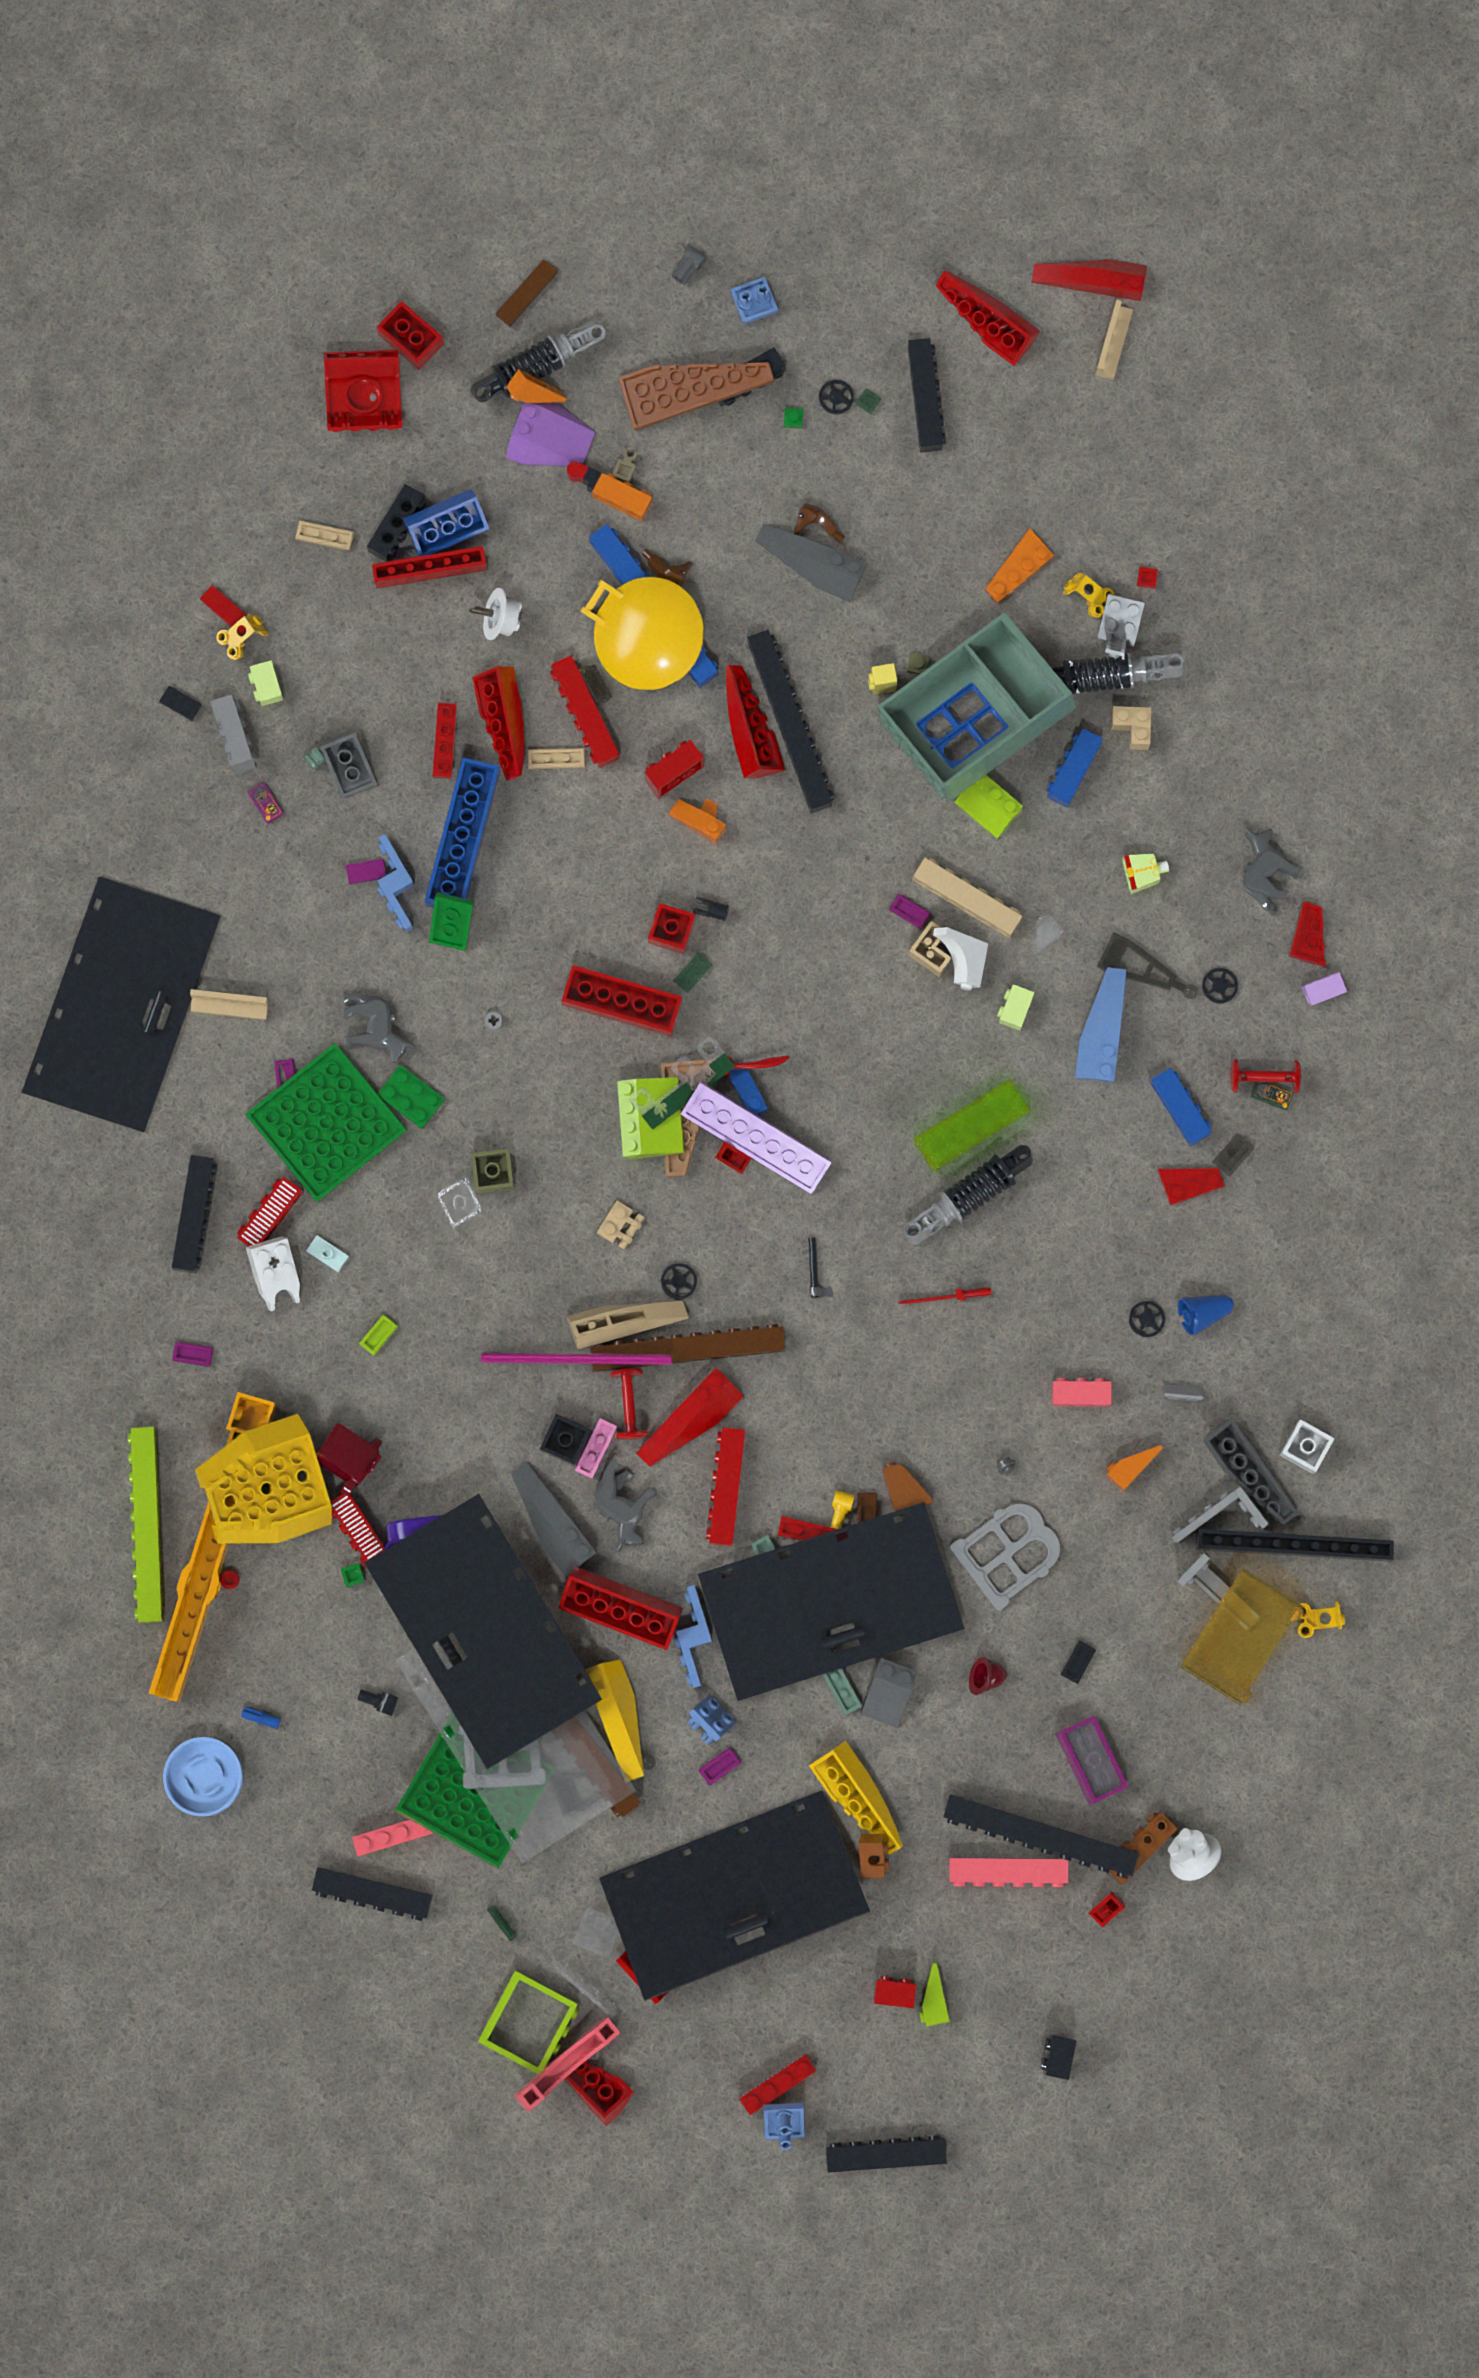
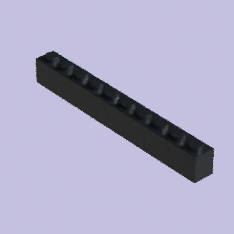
M769 630L748 636L747 643L810 813L832 807V801L835 800L831 789H827V776L825 772L820 770L819 766L822 764L819 755L814 754L815 744L812 737L809 738L807 735L809 728L806 720L802 721L801 706L799 703H795L794 697H796L793 686L788 684L787 680L790 678L787 669L782 668L783 658L780 651L777 652L775 649L777 642L774 634L770 635Z
M1198 1529L1196 1532V1550L1385 1562L1392 1561L1394 1554L1393 1540Z
M951 1794L943 1816L949 1824L958 1826L959 1823L966 1825L965 1829L977 1832V1829L985 1831L984 1835L994 1838L997 1834L1004 1837L1003 1841L1014 1844L1016 1840L1022 1842V1846L1033 1850L1035 1846L1041 1848L1042 1853L1051 1856L1053 1852L1061 1854V1859L1070 1862L1072 1858L1077 1859L1080 1865L1090 1867L1093 1864L1098 1866L1097 1870L1109 1873L1112 1870L1117 1872L1116 1876L1124 1879L1134 1876L1140 1856L1137 1852Z

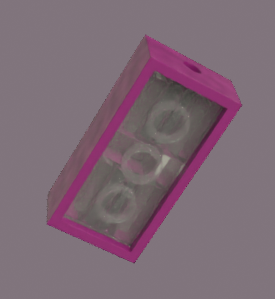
M1095 1716L1055 1734L1089 1805L1128 1788Z

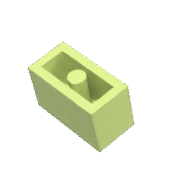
M272 661L250 666L251 673H248L250 683H255L256 690L253 693L256 702L260 701L261 706L282 701L283 697Z
M1014 984L1011 989H1007L1004 996L1007 1002L1005 1007H1000L997 1017H1000L999 1023L1020 1031L1034 992Z

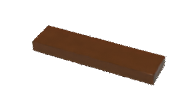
M543 259L496 312V316L511 327L557 275L558 270Z

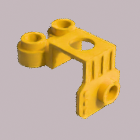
M1083 573L1075 574L1072 580L1065 584V590L1063 591V595H1069L1073 591H1077L1087 600L1086 604L1089 606L1088 614L1092 618H1099L1103 615L1104 607L1102 603H1106V593L1109 592L1115 595L1111 588H1101L1087 575H1083ZM1086 584L1093 586L1094 590L1090 595L1084 592ZM1096 607H1099V613H1096Z
M248 614L229 630H220L216 638L219 644L229 645L227 655L230 659L239 660L244 655L242 647L246 645L244 641L254 632L262 636H268V632L262 625L263 621L258 615ZM240 625L246 627V634L244 636H239L237 633ZM222 634L225 635V639H224V640L221 639ZM233 649L236 651L235 655H232Z
M1335 1602V1607L1311 1610L1308 1604L1300 1603L1294 1610L1295 1615L1299 1619L1304 1620V1623L1300 1624L1297 1629L1298 1635L1302 1638L1311 1637L1314 1629L1338 1627L1341 1630L1342 1625H1345L1344 1613L1340 1612L1339 1602ZM1300 1608L1305 1609L1306 1613L1304 1615L1299 1613ZM1322 1613L1330 1614L1331 1621L1328 1624L1321 1623L1320 1615ZM1303 1627L1308 1628V1634L1302 1633Z

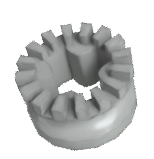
M497 1012L489 1013L485 1018L486 1026L491 1030L499 1029L502 1025L501 1015ZM493 1016L499 1019L495 1026H492V1023H488Z

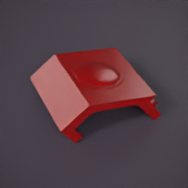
M398 350L323 352L327 431L341 432L342 430H351L357 432L362 429L377 431L379 429L397 430L402 428ZM372 393L376 395L375 401L370 400Z

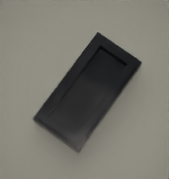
M168 686L159 701L160 704L190 721H193L202 706L197 701Z
M1078 1641L1060 1675L1078 1684L1096 1649Z

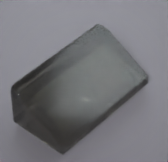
M595 664L579 670L597 703H606L613 697Z
M1236 1134L1212 1163L1230 1177L1254 1148L1249 1141Z

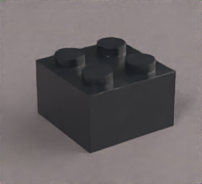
M555 1414L540 1447V1451L576 1467L592 1431L587 1427Z
M1052 2034L1050 2038H1046L1044 2049L1047 2050L1046 2058L1042 2057L1040 2066L1044 2075L1069 2080L1077 2040Z

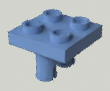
M765 277L730 289L743 325L778 312Z
M710 1694L689 1713L692 1717L687 1721L689 1726L695 1722L691 1727L693 1730H697L699 1726L705 1730L701 1738L704 1740L709 1736L705 1741L707 1744H711L713 1740L717 1742L737 1723L732 1715Z
M803 2103L764 2105L765 2140L779 2139L780 2148L782 2150H789L791 2148V2138H804Z

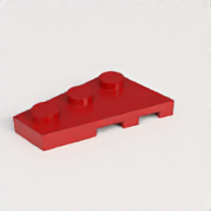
M1305 901L1302 903L1288 957L1326 967L1321 906Z
M1218 1168L1157 1169L1170 1206L1225 1187Z

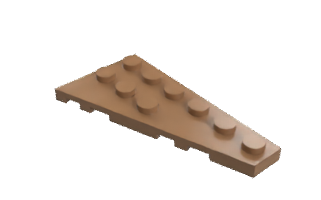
M716 1059L661 1063V1078L678 1077L679 1087L687 1082L692 1091L696 1090L695 1085L698 1086L699 1082L704 1080L706 1084L714 1077L715 1072L709 1065ZM682 1116L685 1153L665 1155L666 1177L686 1176L700 1126Z

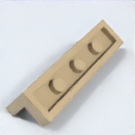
M1116 300L1096 371L1097 376L1114 380L1133 309L1122 307L1121 300Z
M191 989L190 996L192 997L190 1011L193 1013L267 1020L269 1006L267 997Z

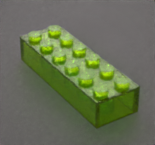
M1008 1079L913 1138L912 1143L931 1173L934 1174L1026 1117L1031 1110L1012 1081Z

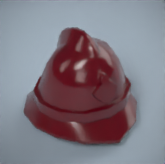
M986 1657L978 1658L969 1675L970 1692L977 1696L984 1691L999 1687L1007 1678V1671L1004 1670L1002 1665L994 1663Z

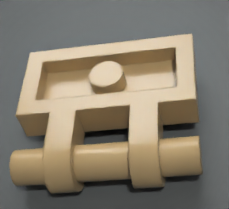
M616 1201L598 1229L597 1234L611 1243H614L618 1237L621 1239L618 1247L624 1250L628 1244H631L636 1230L641 1228L644 1217L638 1214L635 1219L630 1218L633 1210ZM628 1223L631 1226L626 1234H623L621 1230Z

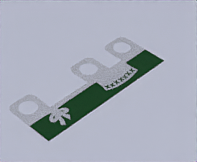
M707 1037L697 1046L698 1051L707 1061L700 1068L696 1069L686 1056L681 1057L672 1064L671 1068L681 1082L655 1101L645 1088H640L630 1096L631 1103L652 1130L685 1106L701 1081L711 1086L735 1067L713 1037ZM711 1042L714 1044L715 1051L712 1054L704 1053L703 1045L705 1043ZM680 1062H686L689 1065V1071L686 1074L678 1072L677 1065ZM642 1093L647 1096L648 1102L644 1106L636 1103L635 1099L638 1094Z

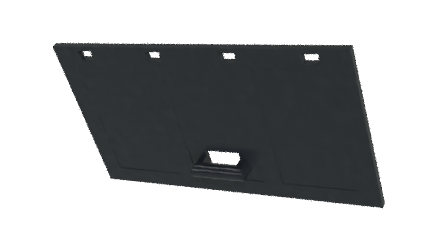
M98 877L21 1093L144 1133L192 1000L190 996L191 989L195 990L221 916ZM96 898L102 900L99 911L93 909ZM77 953L82 955L79 965L73 964ZM150 999H152L154 1001L152 1003L148 1018L146 1020L145 1026H142V1022L146 1014ZM164 1004L171 1005V1009L163 1032H161L156 1027ZM57 1008L63 1010L59 1020L53 1019ZM37 1063L43 1065L40 1075L34 1074Z
M477 1494L364 1562L487 1770L602 1700L480 1494ZM485 1516L488 1517L492 1524L487 1529L481 1521ZM517 1567L524 1577L517 1581L512 1572ZM548 1620L555 1629L551 1633H548L543 1624ZM452 1632L468 1657L465 1660H462L448 1637ZM436 1642L439 1643L452 1665L448 1670L433 1647V1644ZM579 1672L586 1681L582 1686H580L575 1678V1675L579 1674Z
M924 1502L698 1574L737 1701L965 1629ZM905 1514V1521L895 1523L893 1517ZM847 1532L849 1538L838 1542L835 1535ZM790 1550L791 1557L780 1560L778 1554ZM732 1568L734 1575L722 1578L720 1572ZM849 1623L854 1624L855 1628L826 1636L825 1631ZM856 1639L859 1640L860 1645L832 1654L831 1647Z
M822 1790L599 1878L644 2001L870 1912ZM804 1803L805 1809L794 1813L792 1808ZM747 1826L748 1832L737 1835L735 1830ZM690 1848L692 1854L681 1858L679 1852ZM630 1871L634 1872L635 1876L626 1880L623 1879V1874ZM758 1914V1916H755V1917H753V1918H750V1919H748V1920H745V1921H743V1922H740V1923H738V1924H735V1925H733V1926H730V1925L733 1924V1923H736V1922H738V1921H741V1920H743V1919H746V1918H749V1917H751V1916H754V1915ZM763 1927L765 1935L737 1945L735 1937Z

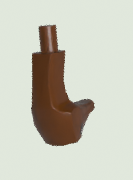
M806 503L800 508L793 534L798 535L807 525L816 523L823 527L830 537L832 536L839 543L843 541L845 537L837 531V526L822 509Z
M647 549L642 552V555L648 560V566L658 578L669 580L680 587L684 585L687 573L693 565L692 562L688 561L685 564L670 567L665 565L657 554L653 555Z

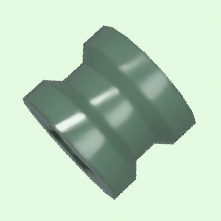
M313 747L309 754L303 756L314 771L318 769V765L326 762L316 747Z

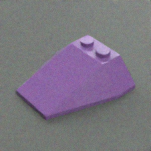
M524 402L511 434L506 459L523 465L568 466L571 462L583 464L595 431L557 402Z

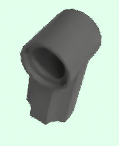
M690 246L683 255L681 263L672 273V277L678 283L685 285L694 272L703 266L707 256Z

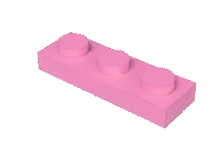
M601 1418L599 1419L577 1464L576 1472L593 1479L615 1434L616 1425Z

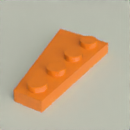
M1029 528L988 584L985 591L998 604L1054 558V554Z

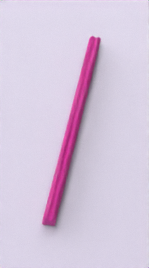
M483 1352V1354L481 1353L482 1363L536 1362L543 1364L614 1363L672 1365V1354L670 1356L669 1354L668 1356L667 1354L666 1356L664 1354L663 1356L662 1354L661 1356L660 1354L658 1356L657 1354L656 1356L655 1354L654 1356L653 1354L651 1356L650 1354L649 1356L648 1354L646 1356L645 1354L644 1356L643 1354L642 1356L641 1354L639 1356L638 1354L637 1356L636 1354H632V1356L631 1354L630 1356L625 1354L624 1356L623 1354L622 1356V1354L615 1355L614 1353L613 1355L612 1353L611 1355L609 1353L608 1355L607 1353L606 1355L605 1353L604 1355L602 1353L601 1355L600 1353L599 1355L595 1353L594 1355L593 1353L592 1355L590 1353L589 1355L588 1353L587 1355L586 1353L585 1355L583 1353L582 1355L581 1353L580 1355L579 1353L578 1355L576 1353L575 1355L574 1353L573 1355L572 1353L571 1355L570 1353L568 1355L567 1353L566 1355L565 1353L563 1355L562 1353L561 1355L560 1353L559 1355L558 1353L556 1355L555 1353L554 1355L553 1353L552 1355L551 1353L549 1355L548 1353L547 1355L546 1353H542V1355L541 1353L540 1355L539 1353H535V1355L534 1353L533 1355L528 1353L527 1355L526 1353L525 1355V1353L515 1354V1352L514 1354L510 1352L509 1354L508 1352L507 1354L505 1352H502V1354L501 1352L500 1354L498 1352L497 1354L496 1352L495 1354L494 1352L493 1354L491 1352L487 1354L486 1352L485 1354Z

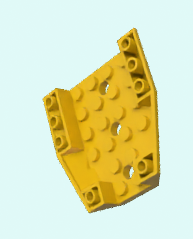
M299 1414L241 1433L195 1469L200 1488L205 1489L215 1522L212 1528L218 1544L280 1543L332 1524L331 1502L310 1433ZM303 1470L306 1473V1479L300 1482L297 1474ZM264 1483L270 1485V1491L267 1494H263L261 1491ZM231 1495L234 1498V1503L228 1507L225 1504V1499Z

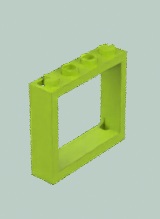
M515 1970L478 2042L538 2074L551 2063L549 2059L552 2054L556 2056L561 2045L558 2042L561 2036L566 2037L571 2028L567 2026L570 2019L575 2020L580 2010L577 2008L578 2003ZM520 1980L570 2007L539 2067L488 2040Z

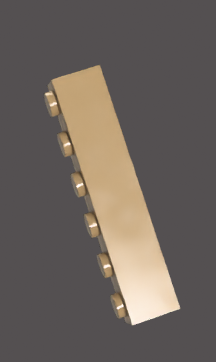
M924 858L913 876L912 881L1009 939L1022 919L1019 910L1014 907L1008 908L997 897L991 898L987 895V891L980 887L976 889L971 886L972 883L969 880L956 877L955 872L948 868H941L934 859L930 858L928 860Z

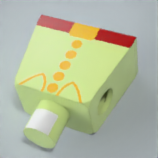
M1154 854L1125 855L1122 859L1130 894L1158 884L1160 882L1159 874L1169 872L1167 861L1156 863Z

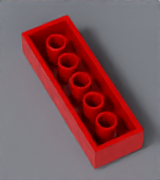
M572 965L561 1002L562 1006L672 1037L682 1005V996Z
M574 1566L569 1575L558 1609L664 1650L669 1648L683 1611V1607Z

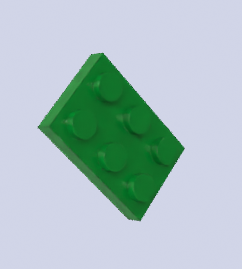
M437 892L434 901L429 943L466 951L474 901Z
M399 1065L377 1093L383 1101L420 1129L426 1126L445 1101V1098L401 1065Z

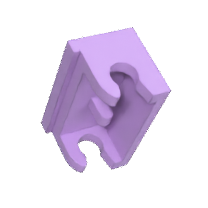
M1340 972L1301 986L1305 998L1311 1006L1347 992Z

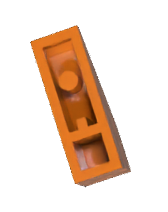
M518 369L506 386L510 396L518 402L521 400L525 403L565 402L567 400L560 389Z
M680 799L677 800L668 814L715 845L726 830V824Z
M1161 1445L1121 1459L1118 1463L1113 1461L1106 1469L1108 1471L1106 1477L1123 1492L1163 1447Z

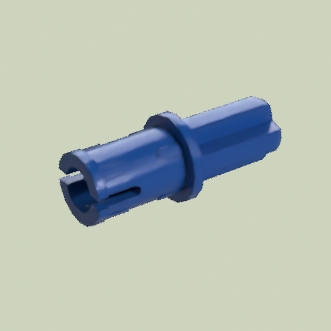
M244 1707L241 1714L242 1718L257 1722L258 1725L263 1724L275 1728L276 1730L281 1721L280 1717L267 1714L264 1710L261 1712L249 1707Z

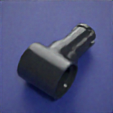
M362 1689L358 1695V1701L373 1705L376 1711L390 1716L393 1715L399 1698L384 1692L382 1694H374Z

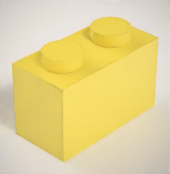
M894 663L871 668V673L868 674L869 690H873L874 695L896 691L897 677Z

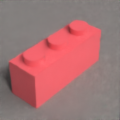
M1056 1378V1381L1052 1382V1406L1110 1407L1111 1381H1107L1106 1378H1095V1381H1087V1378H1076V1381H1068V1378Z

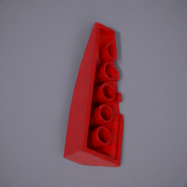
M727 665L726 691L728 714L733 742L743 777L758 779L785 771L776 736L773 730H769L766 724L768 719L765 714L761 713L758 707L760 702L750 690L752 686L742 665Z
M496 666L472 677L479 714L481 719H485L487 725L485 729L487 734H491L493 739L492 746L494 751H497L499 754L498 761L506 781H510L522 776L524 760L523 716L514 667Z
M715 1368L637 1451L636 1455L651 1467L710 1428L716 1426L744 1396Z

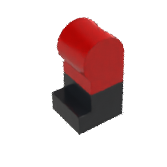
M579 462L569 463L567 466L569 480L573 482L579 481L587 485V491L592 493L602 473Z

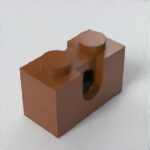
M861 1834L859 1840L861 1878H885L886 1871L890 1870V1860L885 1857V1853L889 1851L888 1841H885L884 1834Z

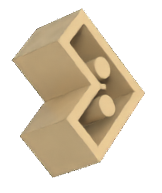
M1113 706L1111 730L1130 731L1129 749H1149L1151 708Z
M931 921L909 950L908 956L940 977L949 965L951 957L938 948L942 941L933 936L934 928L941 927Z

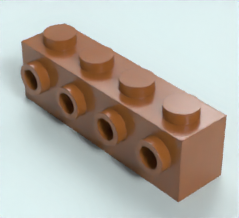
M1154 1812L1146 1820L1148 1824L1144 1828L1140 1826L1133 1833L1135 1837L1130 1842L1126 1840L1120 1846V1848L1140 1854L1135 1872L1178 1829L1162 1812L1158 1814ZM1109 1871L1121 1885L1128 1880L1116 1876L1117 1872Z

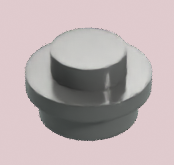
M1010 1457L1003 1459L997 1465L999 1473H1005L1006 1475L1011 1473L1015 1469L1016 1462L1011 1460Z

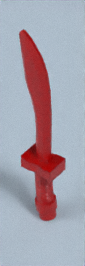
M728 1056L735 1065L733 1069L770 1068L778 1066L790 1058L789 1056H780L754 1062H733L732 1057Z
M982 1287L981 1289L966 1291L960 1288L956 1289V1294L898 1301V1304L922 1303L957 1298V1300L963 1302L966 1301V1298L987 1297L991 1295V1288Z

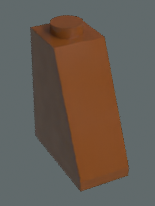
M896 1462L886 1464L885 1468L882 1469L894 1511L923 1502L925 1506L933 1504L932 1498L902 1464L896 1465Z

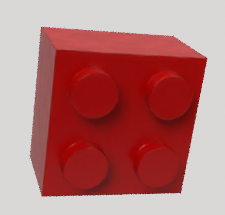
M659 903L648 936V944L685 954L696 920V914Z
M880 1976V1980H875L874 2004L914 2008L916 1984L912 1983V1979L900 1978V1981L897 1982L892 1981L893 1977Z

